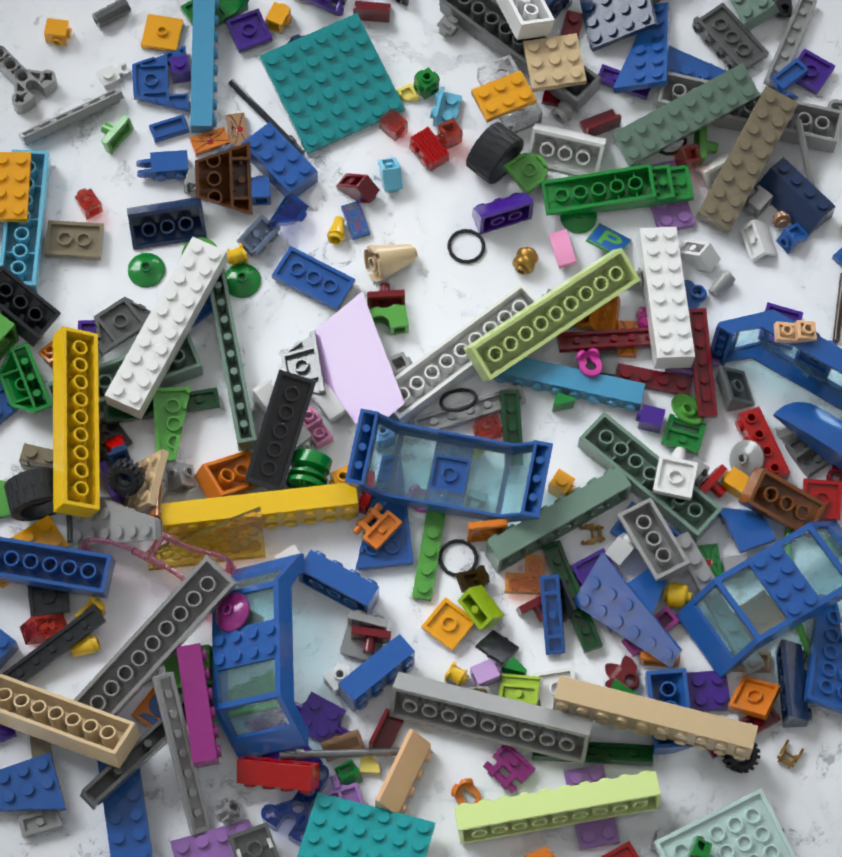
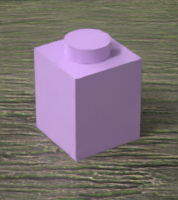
M491 658L470 667V675L476 687L489 686L500 680L501 668Z

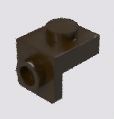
M484 565L478 566L475 570L458 572L455 575L462 593H465L471 587L479 585L485 587L490 582Z

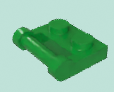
M670 414L661 445L673 449L682 447L687 453L698 456L707 424H688L675 417L674 414ZM672 425L698 431V434L672 427Z

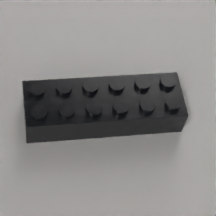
M279 369L244 479L245 483L271 491L283 490L314 391L315 380Z

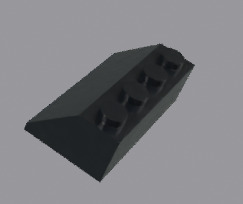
M3 265L0 266V314L14 323L17 334L34 347L60 316L61 312Z

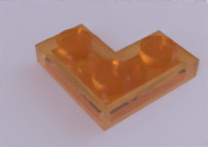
M525 555V573L505 572L504 593L541 595L539 576H543L545 572V556Z

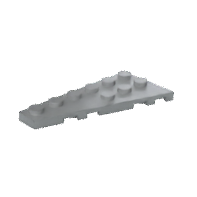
M100 497V510L91 518L72 515L73 546L161 540V519L137 512L132 508L124 507L122 504L104 497Z

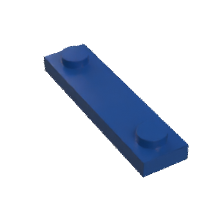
M559 574L539 576L546 655L565 654Z

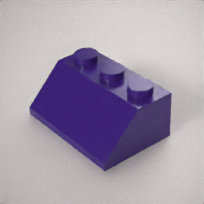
M526 192L513 193L510 197L503 199L497 198L487 204L481 203L473 208L472 217L479 234H485L532 219L534 201Z

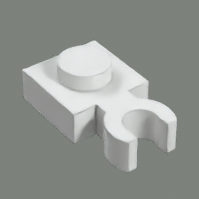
M121 62L117 68H114L112 64L96 72L104 89L120 83V77L131 75L130 69L122 70L127 67L126 62Z

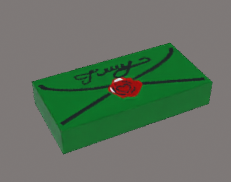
M718 543L698 545V549L714 577L716 578L721 575L722 568Z

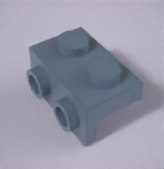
M261 214L242 233L236 242L242 243L244 250L251 257L256 254L261 255L267 249L265 245L269 241L273 242L279 236L277 232L281 228L279 226L274 227Z

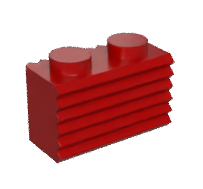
M429 127L410 137V150L413 154L419 156L423 167L433 171L449 161L450 153Z

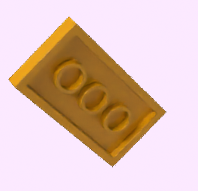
M0 152V222H28L31 152Z
M49 515L11 537L12 539L69 548L68 543ZM0 581V586L2 589L11 584L9 582Z

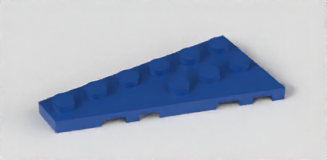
M668 2L653 5L658 26L637 34L614 84V93L668 85L670 6Z
M601 553L573 600L575 606L670 668L673 667L682 649L671 635L665 631L658 622V619L652 615L629 583H626L616 567H613L607 556Z
M818 595L820 599L824 597V595ZM837 602L813 618L804 701L842 714V633L840 628L841 617Z
M50 752L0 769V812L67 810Z

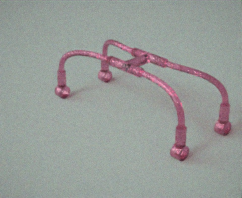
M162 530L161 540H154L147 553L136 547L132 548L123 543L103 538H87L80 544L81 550L92 551V548L88 547L87 543H103L131 552L132 555L160 569L169 571L181 581L185 579L183 575L166 565L164 561L154 557L163 540L174 546H180L196 553L224 560L226 562L225 571L230 575L237 568L227 556L185 544Z

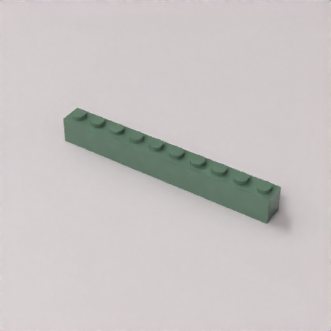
M223 269L210 293L238 450L244 451L254 449L257 439L225 269Z

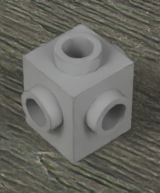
M176 462L173 466L166 469L169 491L184 494L196 487L193 465Z

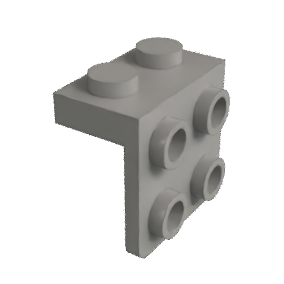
M350 610L340 653L366 661L372 655L363 653L364 641L351 639L352 626L387 630L388 620H385L380 615L370 616L361 610ZM376 643L374 654L382 648L383 644Z

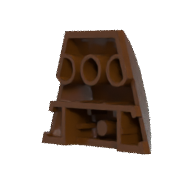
M250 141L195 160L197 199L253 215Z

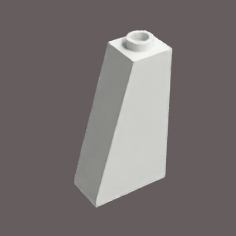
M268 379L253 389L254 406L263 416L265 415L274 387ZM304 425L302 426L295 450L308 449L311 446L312 435Z

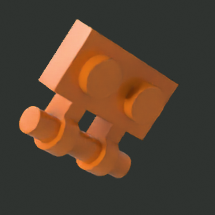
M380 503L371 507L367 511L368 514L362 520L359 519L356 522V526L352 529L355 535L364 531L365 534L362 536V540L376 552L402 525V521L389 510L382 515L380 511L383 509V506ZM373 519H376L377 522L372 527H370L368 524Z

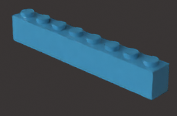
M193 0L191 133H206L212 131L213 127H217V116H214V110H217V99H214V93H217L218 85L217 82H214V76H218V65H215V59H218V48H215V43H218L219 36L218 32H215V26H219V15H216V10H219V0Z
M526 357L493 378L498 383L507 382L514 386L521 385V387H530L535 391H548L553 395H557L559 392L575 397L576 400L584 399L590 403H602L612 408L621 407L630 412L640 410L645 383L600 374L595 378H589L584 376L580 369Z

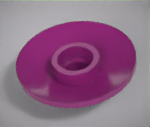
M231 593L219 604L216 610V622L222 630L233 632L240 629L246 623L250 613L248 599L240 593Z

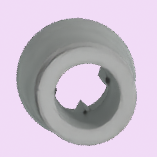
M727 270L723 273L720 272L708 291L713 297L717 298L732 287L736 279Z

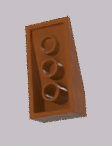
M765 468L753 469L738 500V503L793 531L810 522H819L827 505ZM808 534L805 537L810 539L812 535Z

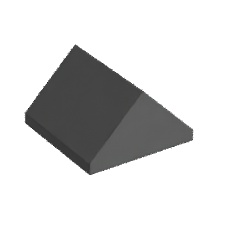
M725 366L719 367L716 381L726 412L754 406L755 403L745 372Z

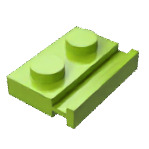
M501 674L502 680L498 696L538 705L541 677Z

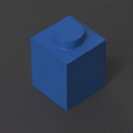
M259 175L251 177L253 206L271 205L269 176Z

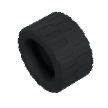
M496 122L490 125L476 140L466 159V166L487 183L495 184L507 174L503 167L521 154L524 140L502 123Z
M44 467L20 472L9 478L4 484L11 517L15 520L33 521L40 520L47 515L57 514L53 512V468Z

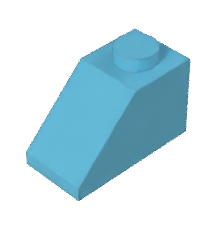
M396 157L379 159L378 166L384 191L394 193L399 191L398 189H403L401 168Z

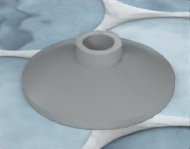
M752 440L738 442L730 453L731 469L736 467L750 477L754 468H762L764 465L763 449L757 442Z

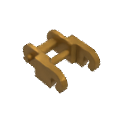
M585 524L583 527V525H579V530H589L591 532V539L587 540V542L581 541V545H595L596 542L602 543V541H605V537H602L604 526ZM593 531H598V537H594Z
M787 739L779 752L781 756H777V762L782 761L790 769V767H794L793 762L797 763L804 749L802 748L799 754L795 756L788 753L786 746L790 740ZM786 754L793 758V760L790 762L783 758V755Z

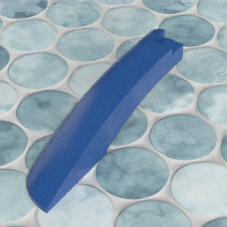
M807 402L789 403L773 414L777 420L829 464H833L842 470V421Z

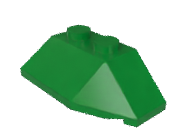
M28 342L9 348L0 369V380L10 407L33 414L52 408L53 406Z

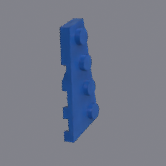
M669 46V72L709 81L726 72L722 68Z

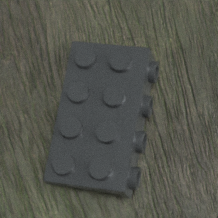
M721 3L699 18L697 16L693 19L692 28L694 32L704 39L705 44L715 51L717 57L727 64L729 70L741 63L748 70L769 55L766 48L724 3Z

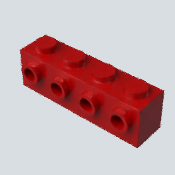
M758 406L739 413L735 421L736 429L742 433L743 440H752L761 446L764 452V465L762 468L769 470L784 480H788L791 472L760 407Z
M245 755L237 759L236 783L244 784V787L249 788L256 787L257 785L262 786V789L271 790L275 787L281 788V791L284 792L299 790V793L309 794L319 788V763Z

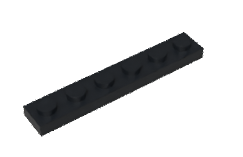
M93 605L2 674L26 683L107 621L96 606Z

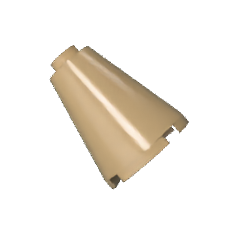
M411 244L366 246L367 249L363 252L365 268L370 269L372 274H369V277L374 282H380L412 264L418 256L416 248Z

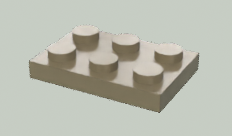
M48 220L44 256L101 260L104 223Z

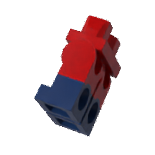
M122 434L103 441L112 466L119 459L127 458L129 462L131 458ZM120 473L124 480L132 482V479L127 474Z

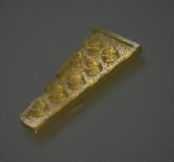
M257 507L147 550L149 571L196 566L206 555L210 556L217 563L265 558L261 508Z

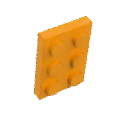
M521 70L471 90V95L486 123L535 104L537 100Z

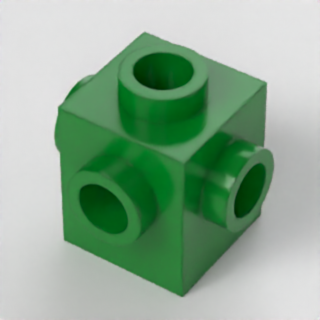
M428 67L415 74L413 87L425 100L439 91L440 78L435 71L432 72Z

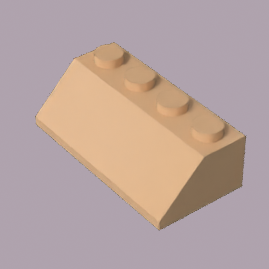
M409 729L375 799V807L404 814L408 806L405 802L408 797L412 798L416 787L414 784L416 779H421L425 770L422 767L425 762H429L433 754L431 743L412 729Z

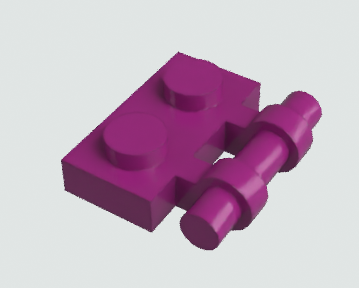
M502 745L493 754L492 758L497 761L494 766L489 761L483 765L488 771L487 774L501 783L500 786L504 790L507 789L511 794L517 790V787L512 784L515 779L522 785L536 770L519 752L507 745ZM502 767L510 773L507 778L499 771Z

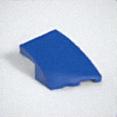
M721 507L722 512L719 519L722 525H725L730 538L734 540L739 554L776 541L774 532L762 515L751 510Z

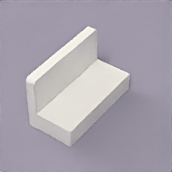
M724 152L695 167V171L702 174L706 188L710 189L729 155L728 153Z
M753 219L739 228L751 261H757L765 255H777L765 222Z

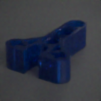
M319 764V772H323L326 777L319 779V788L314 790L315 793L312 796L299 793L298 790L293 799L277 805L267 804L261 810L262 822H267L269 828L275 832L278 831L285 820H294L295 825L288 834V840L299 847L302 843L301 835L304 836L308 824V813L314 805L317 792L322 793L329 782V770L323 764ZM300 805L304 810L296 813L293 811V808ZM273 812L274 817L270 816L268 819L267 814H271Z

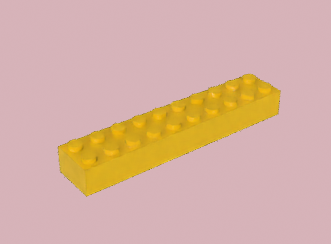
M62 326L53 335V512L91 518L100 510L98 334Z
M346 483L160 504L164 537L172 541L179 540L180 537L197 538L200 535L206 534L208 536H216L224 532L235 534L241 530L253 532L259 528L294 527L297 524L303 523L313 525L320 521L331 523L337 519L349 521L358 517L357 489Z

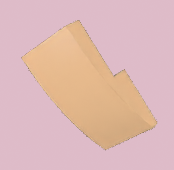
M797 320L795 323L776 321L774 323L775 342L801 343L816 341V323Z

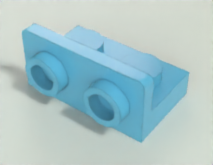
M441 86L440 92H436L434 103L437 104L436 108L432 107L430 118L433 119V126L454 130L462 95L444 92L445 87Z

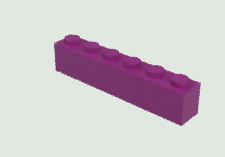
M200 643L176 647L193 765L195 769L220 764L219 758L222 757L221 746L216 743V738H219L218 726H214L213 719L216 718V711L214 706L211 707L210 699L214 698L212 687H208L207 680H211L209 668H205L204 662L208 661L207 651L202 649Z

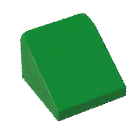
M558 392L552 411L572 409L575 397Z
M512 658L503 666L502 673L526 675L527 669L515 658Z
M352 760L334 768L342 785H350L356 782L359 784L363 781L360 771Z

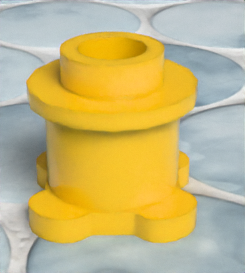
M238 243L239 247L227 249L228 264H232L233 267L236 263L242 261L245 264L248 263L242 243Z
M453 661L444 676V680L446 682L451 680L456 683V686H464L469 678L468 670L461 669L456 665L457 662Z

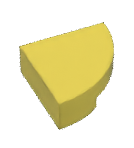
M411 83L396 90L403 101L416 102L420 99Z
M361 757L360 773L380 774V767L374 757Z

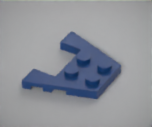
M186 46L179 47V50L173 52H165L162 56L151 57L132 64L134 100L190 112L188 94H169V57L186 55Z

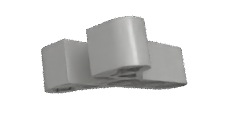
M0 45V56H2L0 57V72L14 85V94L12 95L14 111L18 114H25L36 106L35 98L29 91L37 89L47 98L58 87L56 74L49 69L44 71L26 69L4 46Z

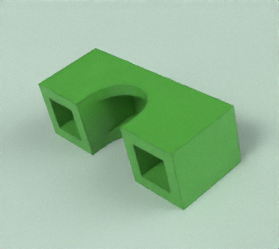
M394 304L386 308L374 307L369 310L374 324H385L389 329L390 336L409 333V322L405 305Z

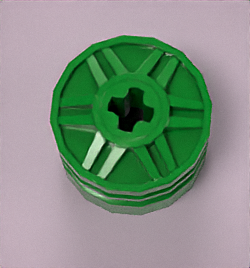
M312 449L295 450L291 461L292 468L289 469L286 485L291 489L327 485L328 479L326 476L330 474L333 463L332 459L326 454Z

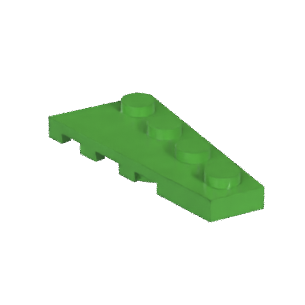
M191 386L158 388L153 397L155 450L157 452L163 449L169 452L166 463L176 462Z

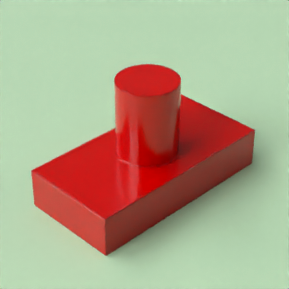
M723 464L716 467L698 489L704 494L710 489L718 498L722 497L727 490L717 480L726 472L727 468Z

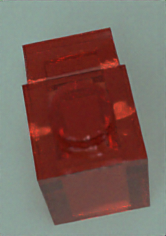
M64 614L31 616L19 628L26 645L41 644L65 627L67 622Z

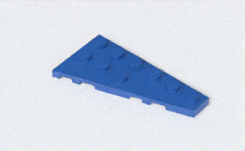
M395 454L381 456L374 488L384 493H387ZM400 456L393 494L406 497ZM372 496L369 509L380 503L383 506L380 513L383 515L389 510L402 521V525L377 552L362 540L355 570L414 565L407 506L386 503ZM373 519L368 525L372 527L377 520Z

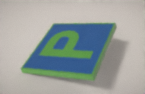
M601 223L597 225L586 239V242L607 253L618 248H622L624 251L632 241V239Z

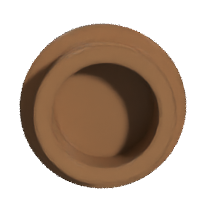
M785 211L777 212L773 216V225L776 228H785L791 221L790 215Z

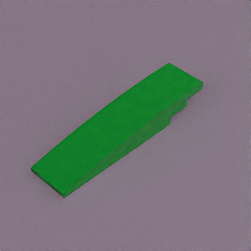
M651 164L541 181L546 216L626 210L694 200L688 164L670 167L669 164L651 167Z

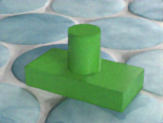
M123 115L114 126L104 123L101 127V132L106 134L101 142L106 152L111 155L134 129L130 118L126 115Z
M707 127L694 133L693 165H701L707 158V152L716 154L719 144L717 142L707 141Z

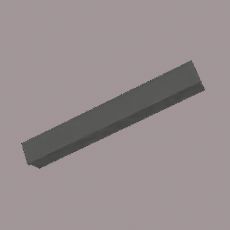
M182 698L180 702L187 726L184 698ZM162 717L140 736L120 769L108 765L82 789L80 797L93 810L168 743Z

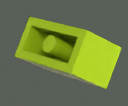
M482 585L469 588L457 600L480 631L493 628L505 616Z

